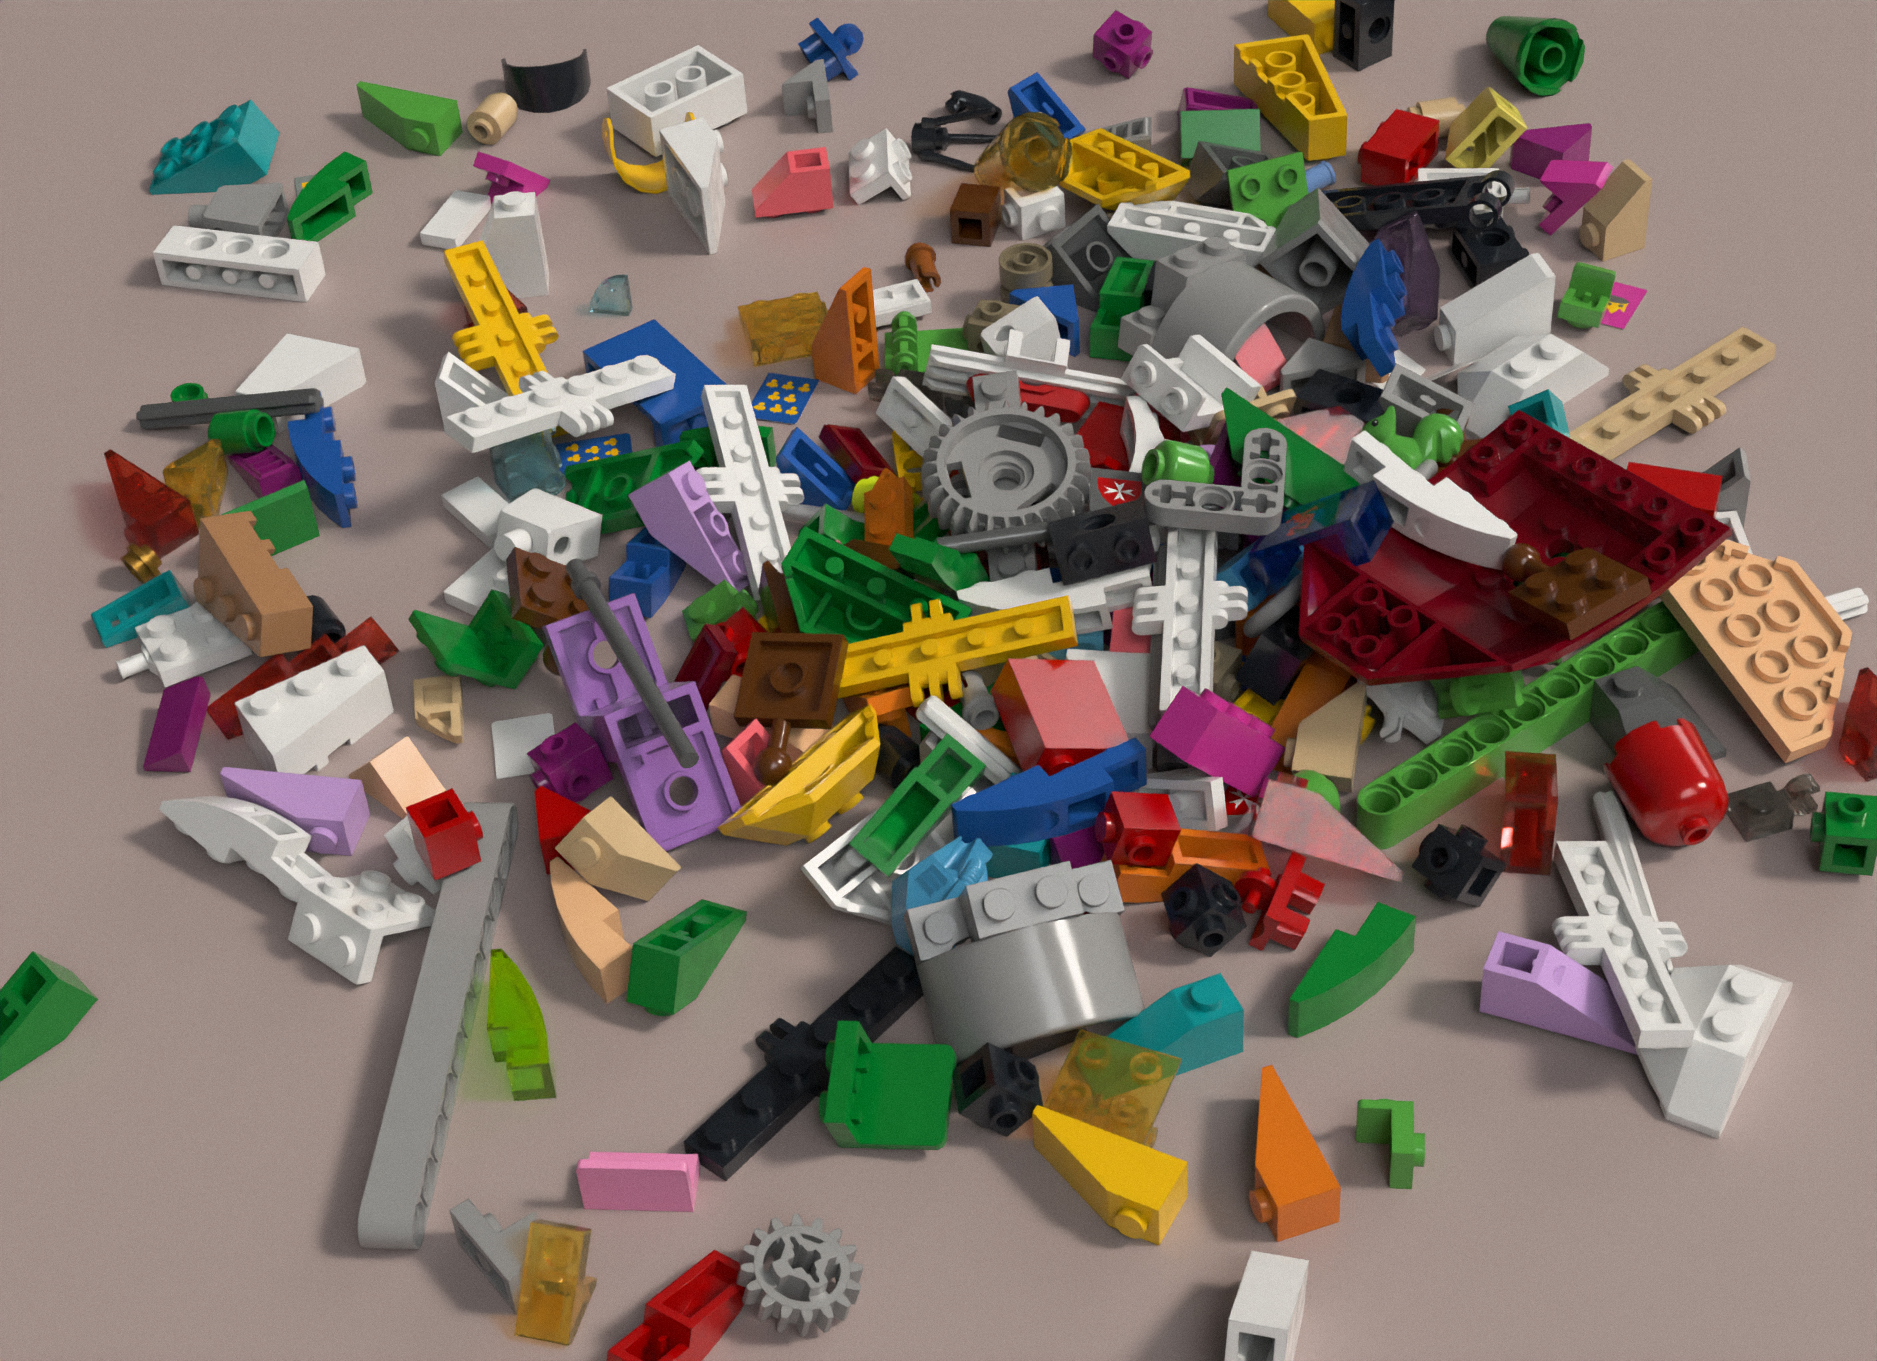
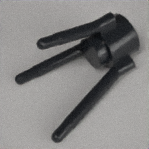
M987 107L936 118L922 117L921 123H915L912 129V150L914 153L921 154V161H935L974 173L977 170L975 165L939 154V152L946 151L948 142L997 143L999 142V136L949 134L947 128L941 127V125L993 115L996 110L994 107Z

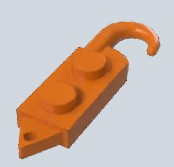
M884 468L873 489L864 493L865 541L890 546L896 533L914 539L912 487L904 476L898 478L887 468Z

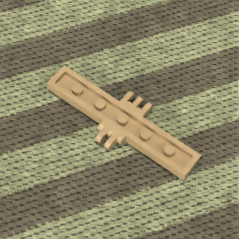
M1741 327L1671 371L1666 368H1661L1657 371L1647 364H1642L1634 371L1625 374L1622 378L1624 386L1630 390V396L1569 432L1570 438L1611 461L1671 423L1690 434H1694L1701 430L1702 426L1709 425L1714 419H1718L1726 413L1725 404L1714 396L1774 360L1776 345L1749 329Z

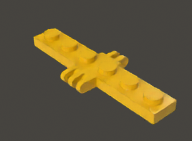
M483 240L444 250L446 267L475 325L474 327L459 330L452 335V341L458 348L457 351L461 359L475 371L494 366L508 396L523 393L519 388V378L533 375L539 371L547 372L539 354L545 350L546 345L554 343L559 337L556 329L552 327L553 323L549 315L543 314L531 317L529 313H518ZM556 426L528 435L531 444L568 434V432L560 426Z
M1066 595L954 621L951 613L943 614L940 599L929 601L931 617L925 618L921 603L912 604V621L903 623L904 632L848 645L838 699L907 683L910 684L911 699L915 708L920 707V704L925 700V688H929L931 696H937L944 702L942 685L948 684L951 698H962L963 692L960 676L962 671L1003 663L1008 658L1021 659L1078 646L1073 606L1070 598Z

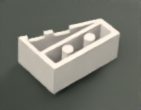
M364 645L234 702L246 744L266 771L305 774L311 768L317 771L321 770L329 763L328 755L345 742L353 745L394 712L385 672Z

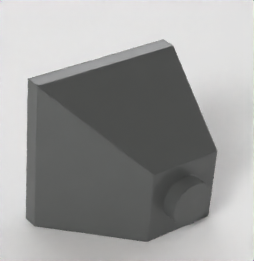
M1198 141L1189 168L1190 179L1185 186L1195 198V202L1202 206L1216 208L1218 204L1232 206L1226 170L1265 161L1274 157L1271 153Z
M1099 204L1093 206L1043 245L1052 255L1053 278L1050 280L1053 286L1073 284L1076 305L1096 313L1099 309V293L1116 257L1132 258L1107 232V225L1110 219Z
M1639 666L1594 679L1589 722L1615 756L1617 752L1613 746L1632 730L1655 720L1660 728L1676 725L1678 718H1684L1694 724L1713 761L1726 757L1727 749L1680 692L1672 685Z

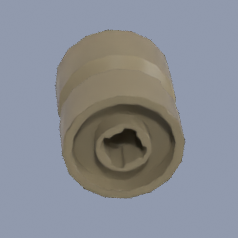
M1020 243L1007 247L1001 252L998 258L1001 302L1009 304V293L1015 289L1053 286L1050 280L1053 278L1052 255L1046 247L1035 243Z

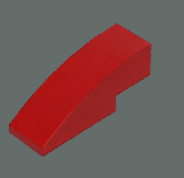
M714 1249L645 1304L643 1323L607 1351L606 1361H703L744 1306L742 1298L746 1287L737 1285L736 1280L740 1268L739 1262Z

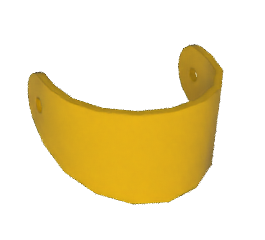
M692 112L686 113L685 122L695 119ZM604 118L602 122L604 149L623 181L639 192L657 194L667 191L663 159L659 162L643 166L628 164L616 158L612 123L610 118Z

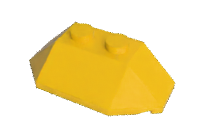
M1099 128L1067 141L1066 154L1061 164L1058 182L1059 186L1094 204H1099L1102 208L1116 211L1120 203L1131 202L1137 205L1154 201H1174L1190 179V170Z
M871 704L846 715L792 762V767L788 770L789 773L775 786H764L717 828L724 836L785 846L801 839L811 843L826 833L832 826L828 819L837 811L841 815L857 805L863 799L859 791L874 779L880 749V738L876 711Z

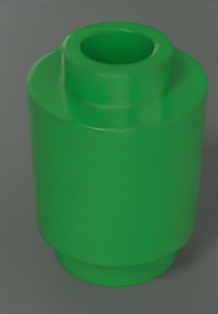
M257 409L217 413L211 419L208 427L209 442L221 455L260 452L265 447L270 446L275 438V426L272 418L267 413H261Z

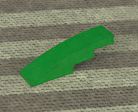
M896 533L889 547L890 553L906 572L915 579L957 594L958 590L970 588L976 583L990 582V578L975 553L960 554L958 550L937 544L936 540L931 542L919 537L913 539Z

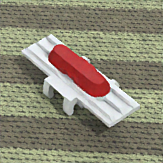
M1012 329L1009 330L1008 343L1005 344L1004 353L1000 356L932 344L922 384L928 386L931 390L971 397L975 404L973 377L1017 370L1021 405L1025 401L1027 411L1035 412L1040 406H1043L1046 418L1058 413L1060 422L1075 423L1081 417L1088 418L1099 401L1124 407L1126 396H1135L1136 393L1120 378L1066 369L1070 340L1057 338L1055 352L1052 353L1050 361L1020 356L1023 331Z

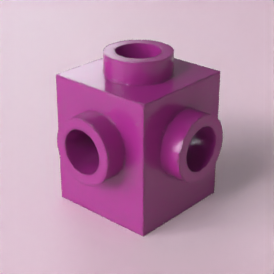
M1115 10L1093 35L1092 57L1101 62L1109 71L1117 72L1129 79L1138 68H1145L1153 55V49H1151L1152 31L1140 21L1132 20Z
M576 722L559 733L549 736L542 744L527 753L535 769L529 775L535 788L538 789L540 786H543L575 803L584 800L590 793L614 779L598 744Z

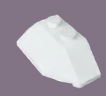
M1154 201L1137 205L1131 202L1120 203L1107 225V232L1135 259L1158 260L1175 253L1179 249H1185L1205 241L1209 237L1216 236L1226 239L1232 246L1245 252V263L1251 267L1259 264L1261 256L1276 231V228L1267 226L1264 221L1249 213L1178 201Z
M1552 334L1516 336L1482 357V359L1477 360L1458 372V395L1475 403L1469 416L1468 424L1464 429L1466 436L1472 440L1484 438L1510 417L1509 405L1547 389L1565 404L1607 377L1609 368Z
M971 788L962 799L968 795L975 794V790ZM880 807L804 864L800 869L832 909L892 925V881L954 840L952 811L889 878L849 846L852 839Z
M1744 965L1674 968L1670 978L1695 1028L1692 1047L1655 1050L1651 1048H1637L1635 1044V1049L1648 1080L1660 1100L1659 1105L1665 1119L1719 1139L1792 990L1793 982Z

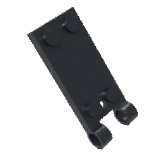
M1495 170L1482 176L1322 190V192L1357 231L1435 224L1437 228H1449L1457 225L1459 222L1466 221L1472 229L1484 232L1491 230L1496 225L1502 214V207L1509 202L1514 193L1515 182L1507 172ZM1493 181L1501 183L1506 188L1507 195L1496 197L1490 194L1487 189V183ZM1478 204L1486 205L1493 211L1494 218L1490 220L1480 219L1475 214L1473 207Z

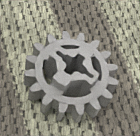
M793 1214L790 1226L784 1227L782 1222L775 1217L771 1219L767 1233L756 1228L753 1231L750 1245H744L739 1260L740 1268L736 1279L737 1285L746 1287L742 1301L744 1305L755 1303L760 1305L756 1317L760 1322L768 1319L771 1315L777 1318L778 1332L783 1333L788 1324L792 1323L797 1324L800 1336H807L810 1324L816 1323L818 1328L825 1333L829 1331L833 1317L844 1321L848 1316L851 1304H856L862 1286L859 1284L863 1272V1265L853 1262L857 1248L855 1245L841 1247L839 1242L843 1231L839 1228L831 1231L829 1234L821 1231L823 1226L821 1218L817 1217L811 1227L803 1226L799 1214ZM772 1255L774 1261L771 1262L769 1270L764 1272L763 1264ZM835 1277L836 1287L828 1294L826 1288L829 1285L830 1279Z

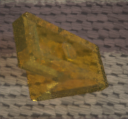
M214 439L168 464L162 472L170 500L172 502H186L188 511H194L199 529L200 518L219 515L229 475L220 439Z
M542 1219L530 1222L515 1336L566 1346L572 1344L597 1282V1278L585 1276L592 1229Z

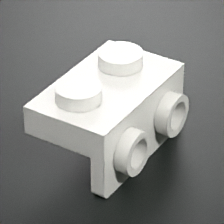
M887 128L869 139L864 138L858 141L848 151L850 195L858 205L890 186L903 201L911 197L910 151L905 142L900 138L895 139Z

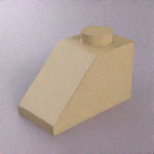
M1630 159L1624 160L1608 177L1602 189L1583 207L1582 225L1579 229L1580 241L1602 262L1645 248L1653 179Z
M1354 684L1299 723L1297 739H1287L1284 756V767L1292 768V775L1304 769L1314 770L1332 781L1338 791L1352 793L1367 703L1366 684Z
M612 796L608 797L583 817L555 847L590 885L646 901L653 898L682 868Z

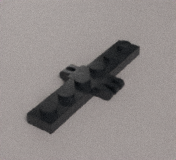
M895 946L811 1025L800 1021L794 1026L782 1018H777L770 1025L772 1034L768 1031H763L755 1039L757 1046L765 1053L764 1059L767 1065L684 1141L686 1154H698L700 1165L724 1181H727L816 1096L820 1098L822 1091H828L830 1073L826 1066V1050L828 1042L835 1040L838 1021H859L870 1041L874 1043L924 995L914 957Z

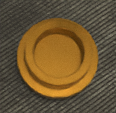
M131 543L126 547L128 552L121 557V561L138 581L145 584L161 575L158 568L162 565V562L149 546L144 544L139 548L134 543Z

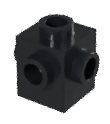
M1438 824L1436 829L1429 833L1421 842L1419 855L1411 867L1427 878L1423 886L1436 896L1446 901L1454 898L1457 901L1480 907L1507 864L1484 848L1488 840L1474 829L1464 824H1461L1458 830Z
M1195 863L1161 893L1170 922L1168 926L1172 937L1185 948L1192 947L1212 957L1247 927L1240 908L1241 897L1233 887L1232 882L1198 863Z
M989 1042L953 1071L952 1078L959 1115L1005 1137H1008L1031 1119L1032 1112L1037 1105L1043 1107L1036 1066L1027 1059L1017 1057Z

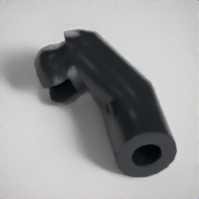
M963 90L953 91L950 93L951 98L945 102V108L951 114L964 112L965 109L970 111L994 107L996 111L993 115L980 117L991 125L996 124L1002 116L1001 108L988 99Z

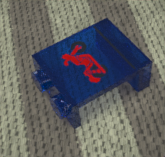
M1372 480L1282 512L1280 526L1268 535H1260L1248 553L1249 566L1254 578L1262 582L1268 596L1278 592L1302 554L1299 546L1334 534L1338 535L1353 565L1359 566L1371 562L1394 523L1375 481Z

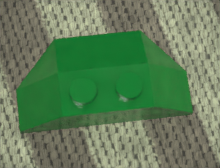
M1225 388L1221 397L1232 458L1235 466L1240 469L1236 474L1240 479L1246 435L1258 428L1273 429L1281 433L1287 442L1283 503L1285 510L1296 515L1300 511L1306 512L1310 507L1318 503H1325L1320 509L1310 513L1307 512L1306 514L1315 513L1314 516L1335 513L1351 489L1353 490L1340 511L1365 507L1369 491L1344 471L1345 466L1229 388ZM1260 451V458L1269 459L1268 451ZM1265 478L1252 479L1253 482L1263 485L1274 483Z
M805 526L781 563L800 633L844 634L847 642L850 644L904 632L903 623L912 621L911 605L921 603L925 618L931 617L929 601L934 599H940L943 614L951 613L953 621L970 617L972 613V608Z

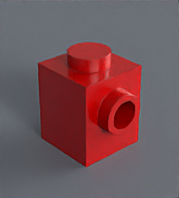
M453 788L405 807L416 851L434 881L481 862L477 841L483 839L482 828L475 813L472 810L467 812Z
M1111 791L1103 812H1099L1095 820L1096 840L1102 843L1106 858L1111 860L1112 864L1166 866L1181 832L1168 794Z

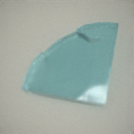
M614 275L603 280L590 301V312L629 316L633 306L628 275Z

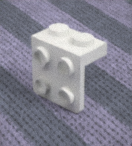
M366 870L360 875L350 877H328L325 881L301 886L288 940L354 984L359 985L372 981L383 936L432 926L435 910L426 905L424 898L406 892L391 883L390 877L382 872Z

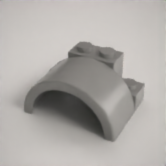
M1214 236L1156 260L1151 305L1121 317L1118 347L1133 356L1139 345L1148 344L1165 359L1177 358L1190 336L1201 335L1233 362L1245 341L1264 322L1274 325L1302 342H1305L1308 338L1323 342L1325 329L1321 312L1310 298L1246 264L1245 252L1232 246L1226 239Z
M1111 860L1072 869L1070 861L967 885L959 897L907 909L903 917L936 1044H947L953 1048L957 1056L956 1067L960 1066L987 1042L1005 1049L1035 1039L1088 1026L1118 1021L1127 1022L1131 1018L1138 1016L1145 1009L1120 918L1125 908ZM967 939H971V943L952 949L954 945L963 944Z

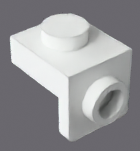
M1058 186L1021 197L1013 187L1004 189V205L1001 206L1003 222L1006 227L1012 228L1022 241L1065 228L1064 193Z
M406 816L384 834L398 857L393 865L408 884L413 886L416 882H419L434 895L441 889L444 877L434 881L416 851L408 816Z

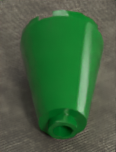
M1501 16L1490 24L1486 33V43L1489 49L1525 89L1541 96L1554 95L1562 91L1558 88L1567 81L1572 82L1577 77L1584 62V41L1579 38L1578 29L1575 25L1563 19Z

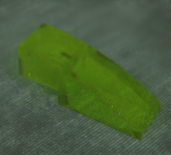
M501 948L491 949L487 1031L495 1062H506L514 1102L557 1098L556 1075L543 1014L532 987L518 966Z

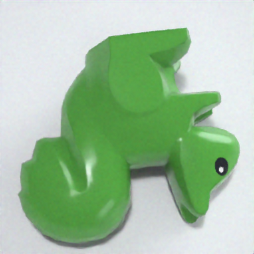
M1389 406L1383 415L1369 421L1361 430V432L1365 430L1380 443L1386 445L1392 453L1413 470L1426 459L1434 460L1436 463H1448L1452 456L1458 455L1463 443V431L1459 423L1454 418L1439 413L1424 416L1417 423L1412 438L1396 435V412L1393 406Z

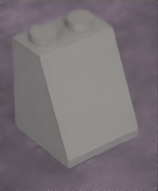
M1316 188L1289 206L1259 263L1275 280L1310 298L1319 308L1321 315H1324L1335 308V306L1343 303L1353 271L1369 243L1323 192Z

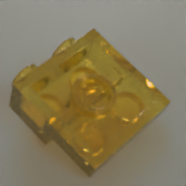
M818 291L797 293L790 297L768 301L758 300L751 304L737 306L739 321L754 367L811 356V345L828 312L825 302L820 300Z

